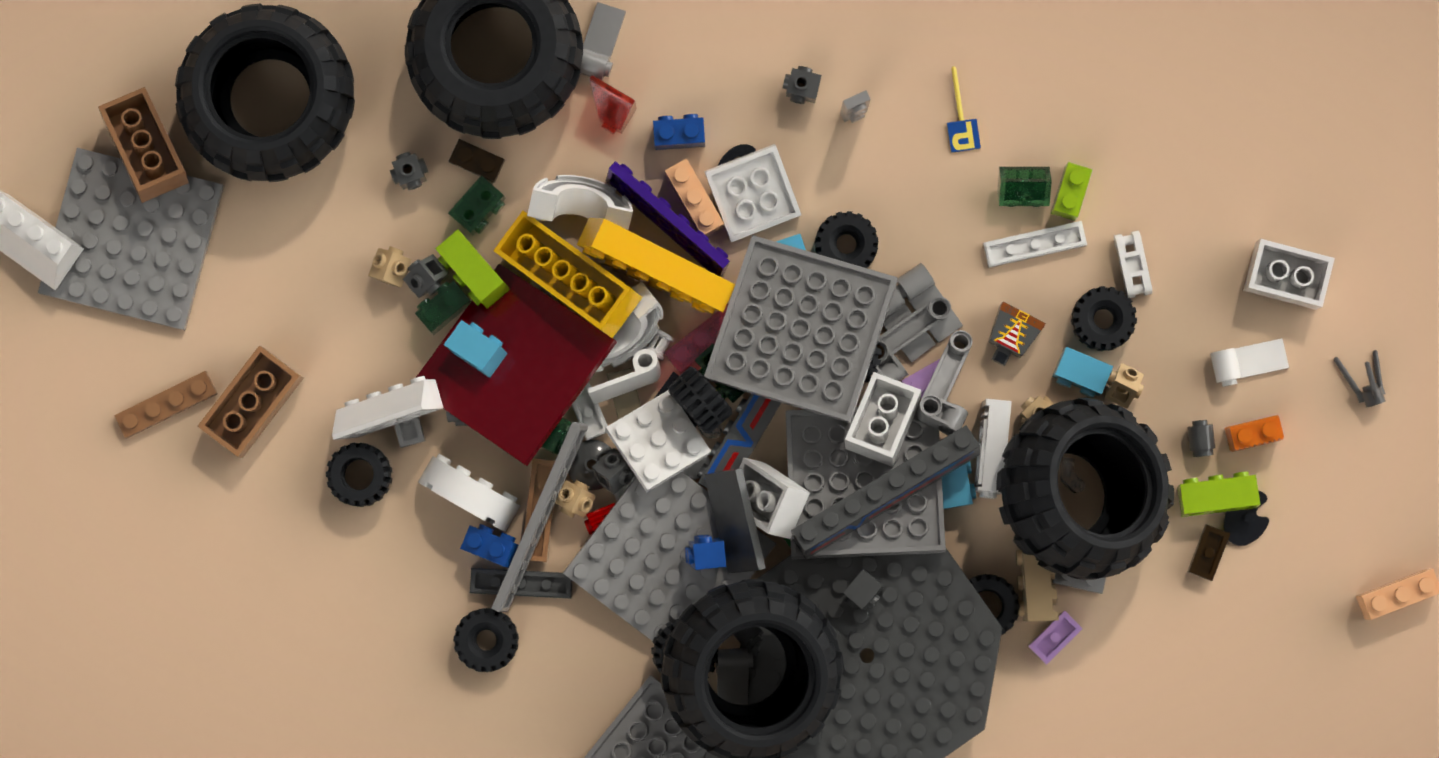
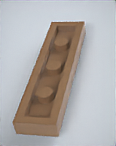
M204 371L114 416L124 437L129 438L218 393L207 371Z
M532 460L525 529L555 461ZM553 509L530 561L547 562Z

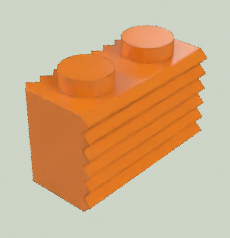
M1278 415L1225 428L1229 449L1232 452L1281 441L1284 438Z

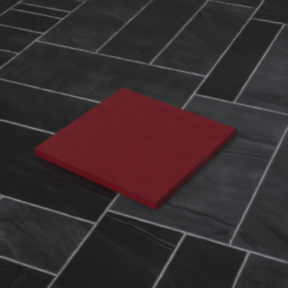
M498 264L494 271L510 290L488 309L482 303L477 306L472 300L416 378L425 376V379H435L445 411L525 466H528L617 342L501 264ZM461 320L468 325L474 322L484 330L483 335L488 338L490 335H493L503 342L501 347L508 354L490 378L444 346V343Z

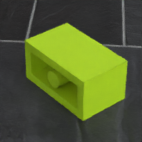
M1071 162L1066 164L1050 214L1072 221L1078 218L1093 169Z

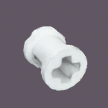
M659 329L649 345L645 346L644 349L652 350L657 355V358L663 361L664 352L670 342H674L675 338Z

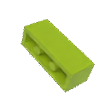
M459 229L435 248L441 255L438 258L439 262L446 270L451 267L456 274L452 277L462 288L467 285L471 290L468 295L477 306L482 303L488 309L510 290Z
M1248 472L1234 473L1233 478L1225 479L1223 475L1209 476L1208 481L1198 482V478L1185 479L1183 484L1177 487L1181 517L1253 509L1261 505L1256 475H1249Z

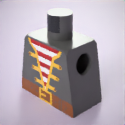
M1003 301L999 306L989 338V343L997 346L991 360L1005 366L1011 354L1021 358L1046 323Z

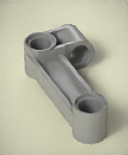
M933 298L879 336V345L883 347L884 355L879 359L881 364L876 366L878 374L897 381L909 375L898 358L893 354L950 314L951 304L946 298ZM936 301H941L946 305V311L943 315H936L933 312L932 306Z
M963 330L956 331L951 335L916 412L919 421L938 429L948 436L962 428L968 416L967 410L963 407L946 401L973 342L971 335ZM954 342L963 343L965 348H957L954 345ZM924 406L933 407L935 413L926 412Z

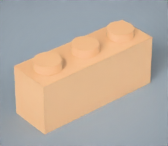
M687 158L665 170L667 179L697 231L700 230L708 237L724 228V222Z
M1424 569L1359 594L1356 598L1364 619L1372 620L1438 595L1439 582L1434 569Z

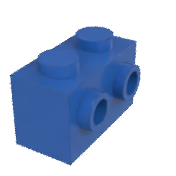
M698 114L683 115V119H673V116H660L657 121H653L655 150L705 147L703 117L698 118Z
M482 524L478 528L469 525L460 549L509 568L519 544L514 543L516 538L505 533H501L500 537L493 534L494 529Z
M697 535L694 536V541H688L689 547H685L686 563L691 564L692 568L701 570L726 567L723 540L720 538L712 539V536Z

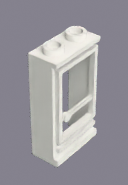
M985 399L982 401L981 408H984L985 412L981 414V418L984 419L980 422L978 440L980 455L977 456L974 486H978L975 488V492L979 493L980 498L994 499L997 498V495L1002 494L996 490L997 473L1005 465L1002 454L1008 444L1012 401Z

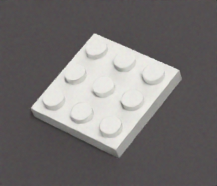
M775 144L704 171L731 242L801 216L799 206Z
M668 390L605 428L606 433L646 493L711 453V450L687 414L670 395Z

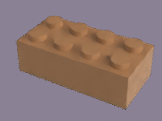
M145 87L98 106L103 122L142 203L189 183L181 161Z
M259 345L197 427L234 455L243 458L304 378Z

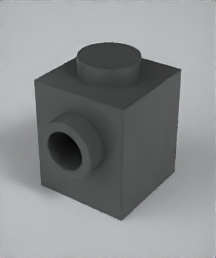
M862 570L843 592L847 596L845 601L855 610L859 607L862 610H865L867 607L872 609L880 600L878 594L883 590L884 586L866 570Z

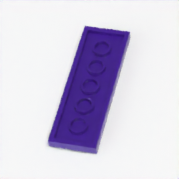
M615 161L608 169L606 182L616 188L622 196L625 195L632 205L704 268L721 277L730 263L726 252L719 247L715 249L708 242L709 238L700 230L696 232L689 226L690 222L685 216L680 213L678 215L670 209L671 205L664 198H657L651 193L652 189L643 180L639 182L632 176L633 172L625 164L620 165Z

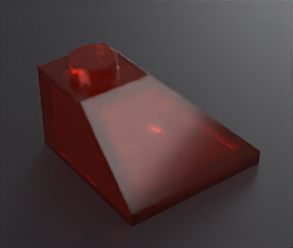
M591 75L589 80L599 120L603 123L601 127L612 134H615L616 131L622 134L637 109L636 101Z

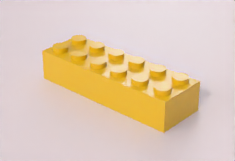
M523 210L493 251L609 337L613 338L643 297L535 218L527 216L528 213Z
M589 218L577 243V246L583 248V254L594 259H605V265L616 270L618 268L624 271L627 270V276L638 281L640 279L646 282L649 281V287L660 292L662 290L669 292L670 297L677 301L692 303L691 307L702 313L724 312L735 287V284L605 218Z

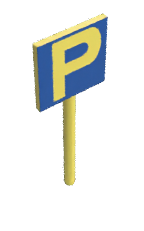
M953 66L951 70L959 121L947 123L951 153L980 149L977 119L964 120L957 70Z

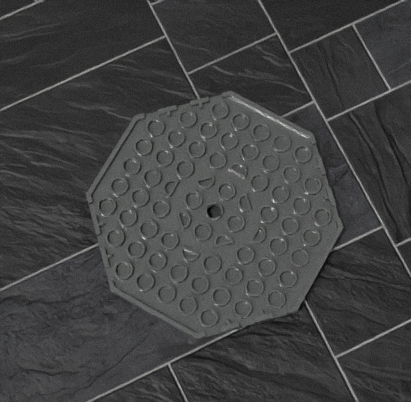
M947 548L946 553L793 560L790 555L757 578L766 582L780 583L788 586L813 602L833 626L837 635L839 649L843 656L844 672L841 675L839 687L841 693L836 708L831 710L824 721L825 726L813 739L810 737L797 747V751L784 758H945L985 730L1003 628ZM862 570H866L884 588L878 594L880 600L872 609L867 607L865 610H862L859 607L855 610L845 601L847 596L843 592ZM760 627L764 632L761 636L763 640L752 649L749 646L746 647L748 653L752 652L753 668H749L748 705L758 703L769 697L780 685L786 668L785 653L780 641L772 632L763 627ZM865 648H870L874 652V660L870 663H865L861 660L860 653Z

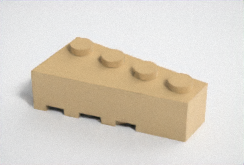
M1016 550V565H1021V575L1017 576V590L1022 591V601H1018L1020 604L1018 615L1023 616V621L1059 620L1058 611H1053V605H1056L1057 589L1055 584H1052V579H1055L1056 573L1037 565L1039 561L1036 560L1034 555H1027L1021 550Z

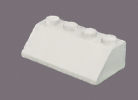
M0 191V251L56 290L84 248L12 196Z
M425 376L411 379L410 385L403 387V384H397L388 387L389 392L381 394V391L366 395L367 400L359 402V399L345 402V407L336 410L332 432L333 440L358 438L443 409L436 380L425 379Z

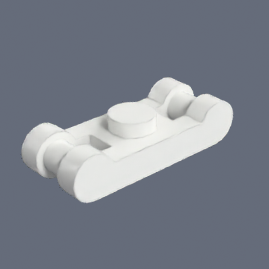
M1139 230L1131 232V235H1114V244L1118 254L1126 297L1131 299L1135 298V295L1152 294L1151 280ZM1133 244L1135 251L1126 253L1125 246ZM1140 276L1141 284L1133 285L1132 278Z

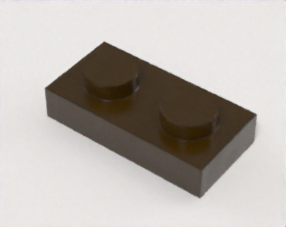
M458 139L449 159V163L493 183L496 182L505 162V159L461 139Z
M1206 524L1187 572L1213 581L1230 533Z

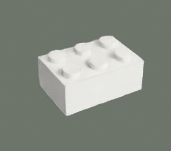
M1260 239L1254 246L1243 291L1317 310L1323 307L1335 258Z
M873 372L845 438V449L893 467L921 401V389Z
M744 457L739 468L743 469L756 526L767 534L790 539L792 536L791 530L796 527L810 492L767 463Z

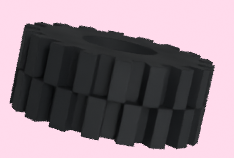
M841 211L837 212L836 215L829 216L820 225L816 234V254L868 268L878 250L879 241L875 227L871 225L868 219L863 218V215L859 213L854 214L852 213L853 211H847V213H842ZM845 234L851 235L856 240V248L849 254L841 253L836 245L838 238Z
M1100 286L1099 288L1089 290L1076 302L1071 314L1073 315L1071 325L1074 326L1073 332L1080 338L1079 341L1082 344L1085 343L1088 345V348H1094L1097 351H1109L1121 346L1130 338L1131 334L1134 333V326L1137 323V318H1135L1137 311L1131 303L1133 301L1130 297L1127 298L1125 296L1126 293L1123 291L1119 292L1114 287L1105 288V286ZM1106 309L1112 313L1113 323L1109 328L1102 329L1095 324L1094 315L1098 310Z
M483 608L470 612L460 620L461 622L455 629L454 649L460 661H463L468 668L478 672H492L506 666L513 659L518 649L519 635L517 634L515 624L509 616L491 608ZM483 630H490L496 636V644L490 650H483L477 644V636Z

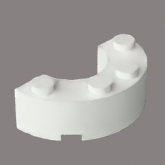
M556 175L555 180L548 181V178H544L536 183L532 191L527 216L533 217L538 221H553L555 217L563 214L580 215L587 219L605 218L629 230L633 208L625 195L621 198L616 194V188L604 182L583 176Z
M642 281L633 286L632 289L643 298L613 337L617 343L596 372L603 371V367L610 364L613 367H617L625 363L636 352L644 349L658 332L660 327L657 323L659 318L660 320L663 319V309Z
M438 454L437 457L432 456L418 483L506 532L520 508V505L515 503L518 498L506 491L502 495L491 489L493 484L481 477L478 481L469 477L471 474L469 470L460 465L455 469L450 466L452 461L441 454Z

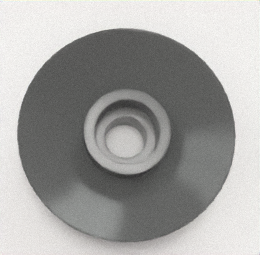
M598 440L583 441L568 472L572 481L575 483L578 480L589 486L588 490L604 488L597 482L593 469H589L587 463L590 460H595L597 463L603 455L612 450L611 447Z

